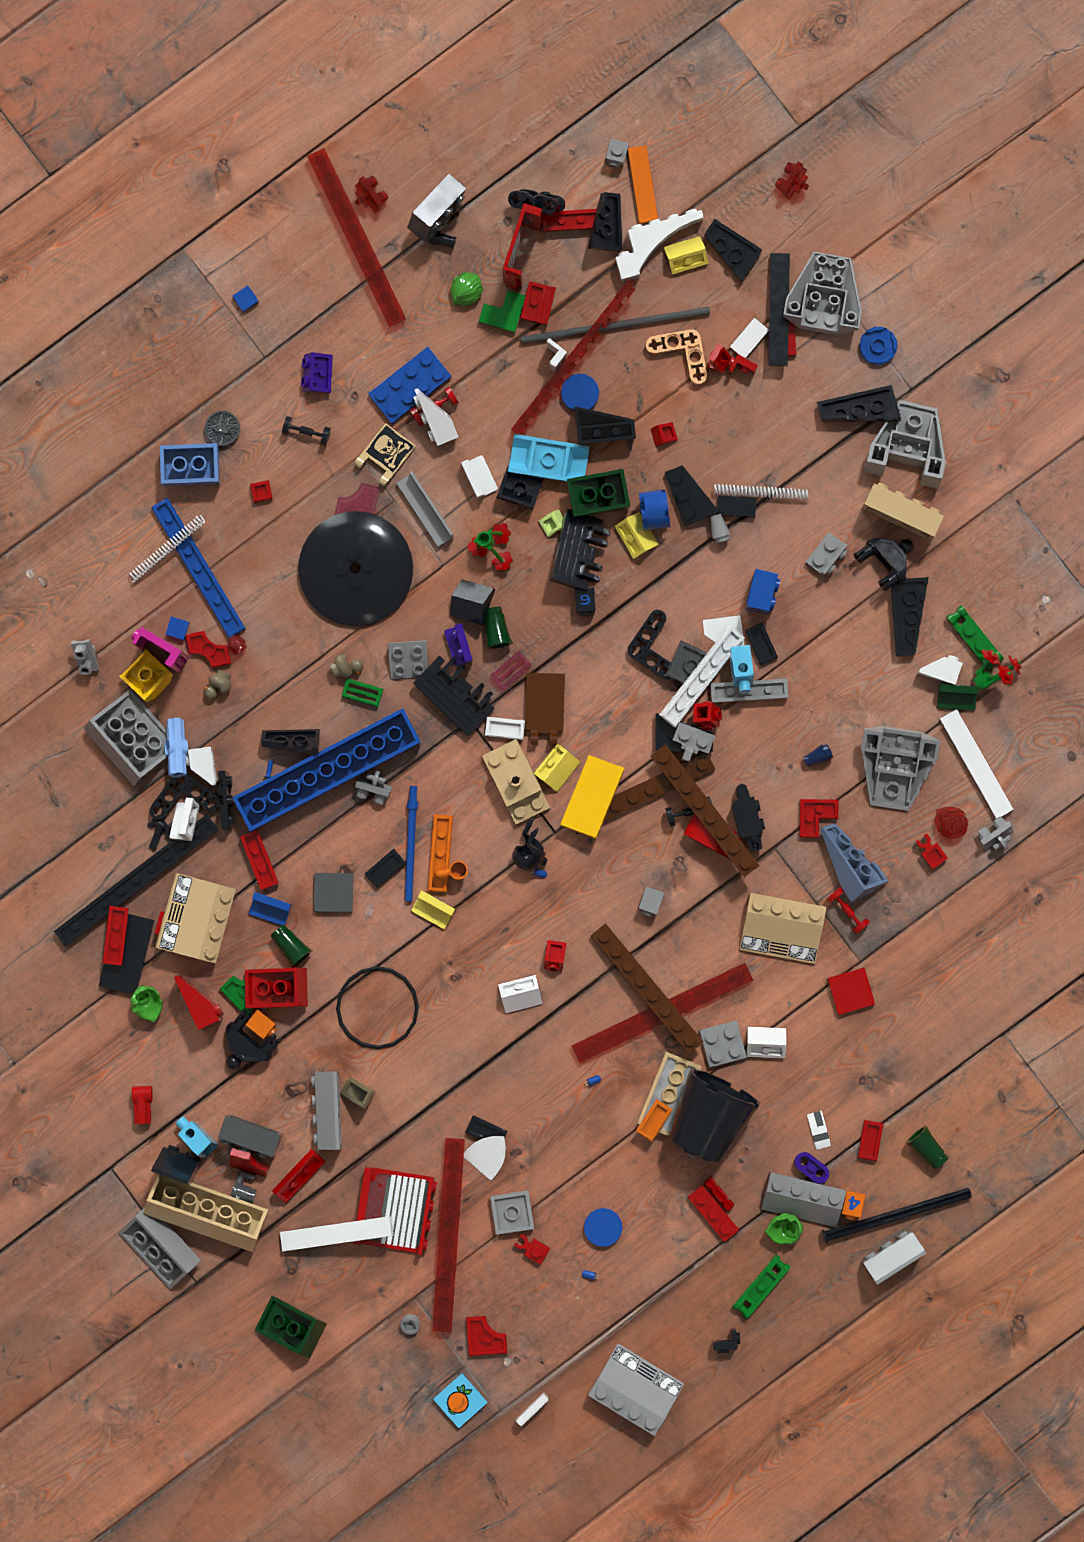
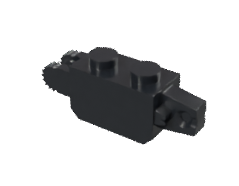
M740 784L736 788L738 800L732 804L738 835L746 839L750 851H757L762 849L761 834H763L762 830H765L763 818L759 819L758 811H761L758 800L754 799V796L750 797L747 786Z

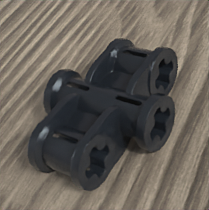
M521 189L519 191H512L508 196L509 204L518 209H522L524 203L541 208L542 213L548 215L560 213L565 209L564 199L547 191L538 193L533 190Z

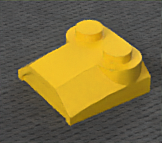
M145 649L119 677L144 701L149 702L154 700L171 682L173 674Z

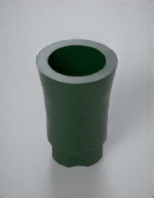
M500 606L489 608L484 621L487 649H498L512 645L513 642L508 632L502 608Z
M284 924L271 934L275 945L281 950L292 968L304 961L313 951Z
M927 1126L917 1130L906 1142L933 1169H938L948 1160V1156L944 1153L945 1151L932 1136Z

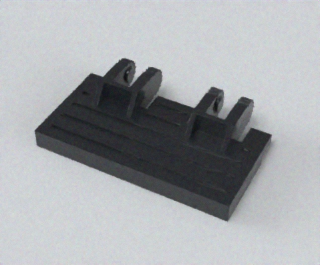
M565 510L549 581L584 591L588 590L589 582L582 581L581 579L594 583L600 581L599 576L585 572V569L596 572L602 571V566L594 563L597 547L590 546L589 544L603 548L607 547V541L593 536V533L604 537L610 535L609 530L601 527L603 520L589 515L574 517L573 510Z
M439 655L412 684L461 731L469 736L495 709L490 703L482 708L493 693L491 691L487 692L478 703L474 697L483 690L485 685L481 683L468 695L467 693L473 687L463 677H460L456 682L453 681L466 667L464 665L459 666L456 672L450 676L445 671L456 662L457 658L454 656L441 669L440 666L445 660Z

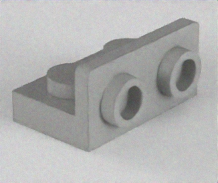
M828 532L805 563L822 576L826 573L830 575L836 567L833 563L837 558L841 560L848 552L845 549L847 544Z

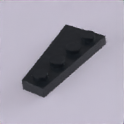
M892 385L817 402L822 422L901 421Z
M929 577L905 579L904 582L896 583L890 587L895 657L916 654Z

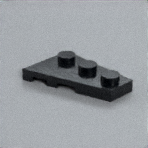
M608 192L600 194L588 249L623 251L620 194Z
M716 219L713 220L704 234V237L742 282L759 257L762 249Z
M683 465L665 472L684 526L721 513Z
M656 713L655 751H658L666 744L671 752H685L684 749H681L682 744L672 741L678 724L676 727H672L658 713ZM686 724V725H688V726H691V727H694V728H696V729L702 730V729L699 728V727ZM702 730L713 735V732ZM713 743L709 752H713Z
M320 729L262 730V747L319 755Z
M218 771V778H221V783L219 784L220 799H222V803H220L221 830H231L230 826H234V816L230 814V806H233V795H229V787L233 786L232 776H229L227 771Z

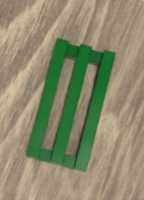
M347 678L341 697L379 707L384 689ZM349 683L378 691V695L348 687ZM347 691H351L364 696L375 698L376 702L362 699L346 693Z

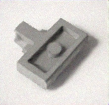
M679 722L672 741L682 744L681 749L685 750L682 760L689 762L692 753L697 754L698 751L709 754L715 735Z

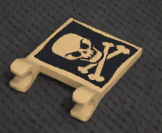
M385 423L366 449L355 460V465L361 468L368 458L386 471L379 480L382 486H386L416 446Z

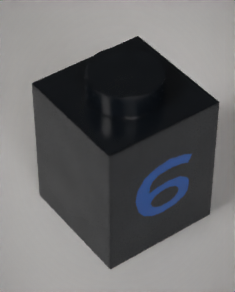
M588 588L587 591L575 589L576 613H580V616H592V612H596L594 588Z

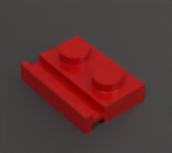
M529 281L520 319L548 325L556 287Z

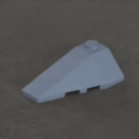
M835 823L821 828L840 885L851 902L866 897L888 882L879 866L874 861L871 863L864 856L865 852L861 848L859 850L851 844V838Z

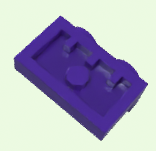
M314 352L304 355L302 359V368L304 370L301 378L303 392L331 393L333 355Z
M462 623L444 631L452 658L454 656L457 658L454 663L456 667L473 662Z

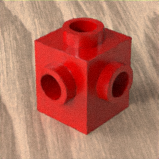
M710 701L694 704L693 723L701 727L702 730H712L713 727H720L722 712L719 707Z

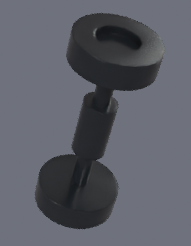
M286 416L282 428L283 435L288 436L290 429H294L301 434L322 437L320 445L327 446L331 433L330 427L325 426L323 433H319L312 428L291 425L293 417Z
M671 807L665 808L670 827L676 826L674 818L695 814L691 808L683 809V812L676 814L672 813Z

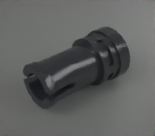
M438 231L432 239L428 238L427 243L440 244L454 249L457 237L440 233L441 231Z

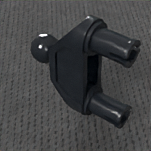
M871 538L866 542V546L854 553L855 560L859 558L857 562L861 564L871 555H875L890 572L889 575L878 581L880 588L883 591H887L894 584L905 581L907 569L906 554L910 553L914 546L909 539H903L897 545L892 540Z
M245 1009L241 1010L234 1022L231 1021L226 1026L229 1050L234 1053V1055L232 1054L227 1057L226 1065L232 1070L239 1068L241 1060L243 1062L270 1061L272 1052L281 1043V1039H276L277 1035L271 1034L263 1046H260L243 1031V1027L252 1015L250 1013L247 1014L248 1011Z

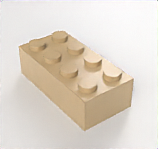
M874 483L862 506L863 510L931 541L935 537L944 517L941 515L940 510L933 507L928 509L919 500L913 499L911 501L902 492L896 491L894 493L888 490V486L882 483H878V485Z

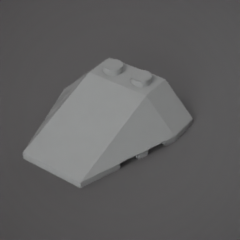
M887 726L865 728L861 750L870 805L909 811L921 786L938 759L941 740L919 731Z

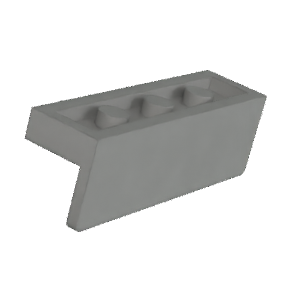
M411 471L408 476L396 484L436 545L440 547L454 538V535Z

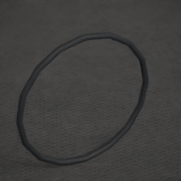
M379 966L361 969L348 978L339 992L336 1006L339 1024L347 1036L361 1046L375 1049L394 1046L406 1038L416 1024L419 1009L416 991L408 979L394 969ZM373 970L392 972L403 979L412 991L415 1003L413 1022L405 1034L394 1042L382 1045L363 1043L352 1036L343 1024L340 1012L342 993L350 981L364 972Z

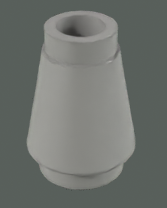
M721 513L710 516L712 539L715 540V543L729 540V534L731 533Z

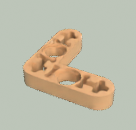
M696 330L652 336L647 340L646 350L650 354H661L685 349L691 382L695 385H702L706 381L707 371L701 337ZM689 334L697 337L693 344L688 340L684 341V346H681L682 340L680 335H684L683 339L689 338ZM670 337L678 339L679 343L676 347L668 345L667 341ZM665 338L664 344L666 349H662L663 345L657 346V350L649 347L652 341L658 344L662 343L661 339ZM693 352L699 353L701 356L700 361L692 362L690 354ZM702 364L703 367H699V373L704 376L701 377V381H698L697 378H693L696 375V369H691V366L697 367Z

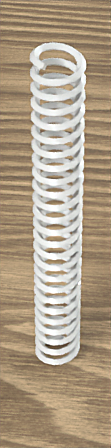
M716 484L714 485L716 495L719 489V495H721V492L725 495L726 491L728 496L730 491L732 496L734 490V495L736 496L738 489V496L742 492V496L745 493L747 497L749 492L751 497L753 491V496L755 497L757 491V497H759L761 492V497L764 494L766 498L768 493L770 498L772 493L774 498L776 492V498H778L780 491V498L784 494V499L786 495L789 499L791 494L793 499L795 493V499H797L799 493L800 500L802 494L803 500H805V496L809 500L807 489L805 492L803 489L800 492V489L796 491V489L792 490V488L790 490L786 488V491L785 488H782L781 491L780 487L777 490L776 487L774 489L773 487L771 489L767 487L766 489L764 486L762 490L760 486L758 490L757 486L755 488L754 486H748L747 488L745 485L743 488L741 485L739 489V485L736 488L735 485L728 486L726 484L724 487L722 484L720 487V484H718L717 488Z
M200 515L201 521L196 516L199 523L193 519L197 526L190 521L194 529L189 524L187 526L190 530L184 526L188 534L181 529L185 536L178 531L182 538L177 533L175 534L180 541L173 536L176 541L175 543L170 538L173 545L169 541L167 543L171 548L164 543L168 551L163 546L161 548L164 552L158 548L162 556L156 550L155 552L159 558L154 553L152 555L156 560L149 555L154 563L149 558L147 560L150 565L144 560L147 567L143 563L141 565L145 570L138 565L142 573L137 568L135 570L139 575L132 570L136 577L129 572L134 580L132 582H136L138 577L141 578V575H144V572L147 573V570H150V568H153V565L159 563V560L161 561L164 555L167 556V553H170V551H173V548L179 546V543L185 541L190 536V533L193 534V531H196V529H199V526L205 524L203 517Z

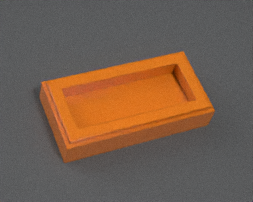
M656 1099L636 1129V1132L652 1142L673 1109Z

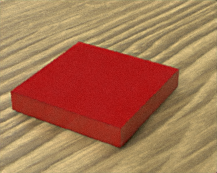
M865 967L827 978L838 1015L875 1005Z

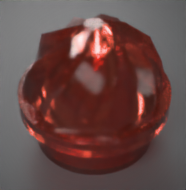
M239 635L231 636L228 640V650L233 652L234 655L241 653L247 648L245 639Z

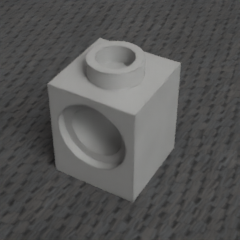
M646 887L638 908L642 910L641 914L650 917L653 914L657 915L664 892Z

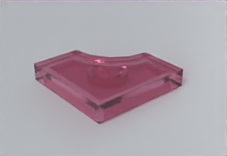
M361 483L359 489L353 495L338 497L335 515L350 511L374 514L380 487Z

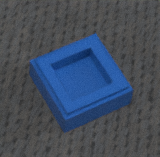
M248 285L232 295L243 312L259 302Z
M171 616L165 635L185 640L190 622Z

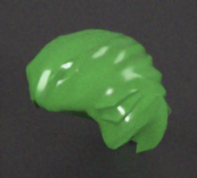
M463 272L460 276H456L453 279L450 291L454 305L469 306L476 303L483 292V285L477 274Z
M146 985L139 986L130 999L131 1010L136 1016L152 1022L157 1020L162 1011L163 1001L155 988Z
M783 1213L770 1221L765 1232L773 1242L780 1246L784 1244L791 1245L799 1240L802 1232H804V1228L795 1215Z

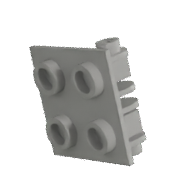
M426 640L388 643L391 679L416 678L428 668Z

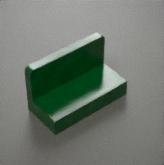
M940 684L938 685L937 708L974 711L976 709V697L979 687Z

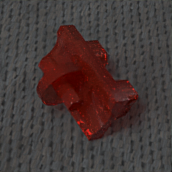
M788 162L784 172L790 176L787 180L779 178L775 186L782 192L785 198L790 200L794 192L799 194L801 189L808 190L809 185L805 183L808 176L805 175L807 169L803 167V164L797 162V164Z
M374 176L359 178V182L355 185L357 188L355 194L358 197L355 203L356 205L363 204L365 208L370 206L373 212L376 213L389 197L383 190L379 193L374 191L373 188L378 185Z

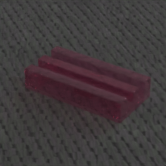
M518 651L490 676L504 690L526 671L531 664ZM519 656L521 659L498 679L496 676ZM523 662L526 664L508 681H506L504 684L501 683L502 680H504Z

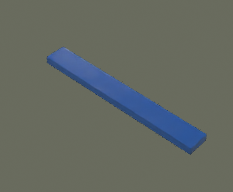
M168 498L151 507L167 535L175 543L176 541L173 536L180 541L175 535L176 533L182 538L178 531L185 536L181 530L183 529L188 534ZM188 536L185 541L176 546V550L226 634L231 638L246 628L192 537Z

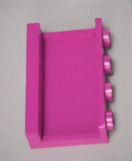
M143 627L140 630L136 629L131 637L133 640L132 644L142 651L145 650L148 643H152L169 653L170 656L165 664L180 673L189 658L184 652Z

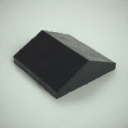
M507 466L496 498L533 510L544 478L508 472L509 466Z
M462 579L451 595L450 616L483 625L495 589Z

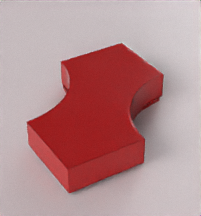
M205 631L186 635L190 654L195 653L205 656L212 668L231 664L227 645L212 643L207 638Z

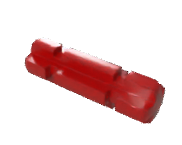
M709 1177L704 1182L705 1186L711 1190L710 1192L718 1202L723 1204V1208L729 1211L734 1207V1203L730 1199L728 1200V1196L719 1185H716V1181Z

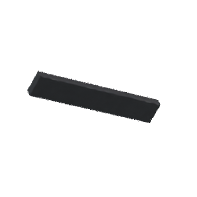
M771 253L768 366L788 367L789 320L783 317L786 298L789 294L790 253Z

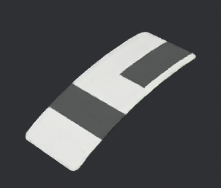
M822 1111L808 1114L807 1117L816 1149L831 1146Z

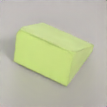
M556 510L539 520L548 537L561 530L563 516L559 510Z

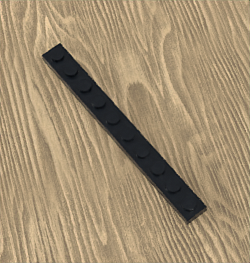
M206 814L196 822L192 841L172 840L54 932L63 944L68 946L109 914V906H120L219 830L218 827Z

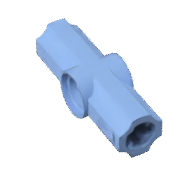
M171 718L166 721L167 739L165 742V754L168 756L169 776L179 778L186 775L188 742L184 734V720L181 718Z

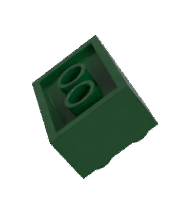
M623 469L567 479L574 517L630 508Z
M271 1296L255 1331L301 1356L310 1358L327 1323L275 1296Z

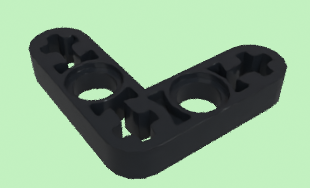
M654 610L629 644L628 654L662 679L672 680V678L664 676L665 671L661 668L659 672L655 670L659 667L661 661L665 662L662 665L665 668H668L671 662L649 648L666 622V614L662 610ZM661 614V619L663 621L657 622L655 627H657L658 630L655 631V629L647 625V623L650 622V624L652 625V623L654 622L653 615ZM644 629L652 631L653 636L651 639L646 640L642 637L641 633ZM637 638L647 643L646 647L643 644L640 647L641 654H632L633 650L631 647H636L639 644V641H636ZM651 655L658 659V663L655 666L647 664V658Z
M186 773L184 778L186 783H181L177 787L181 789L178 793L176 789L170 787L172 783L174 786L178 783V780L172 777L151 805L149 813L156 820L164 819L183 793L193 798L198 804L209 811L218 810L221 800L216 794ZM194 786H199L202 789V793L198 797H194L191 794ZM168 790H172L175 793V798L172 801H167L164 797L165 792ZM206 791L209 793L207 795L209 799L216 798L215 803L217 805L215 807L211 806L209 808V803L206 800H203V803L200 802ZM160 799L164 803L169 804L168 808L166 806L162 808V815H154V808H159L162 805L159 802Z

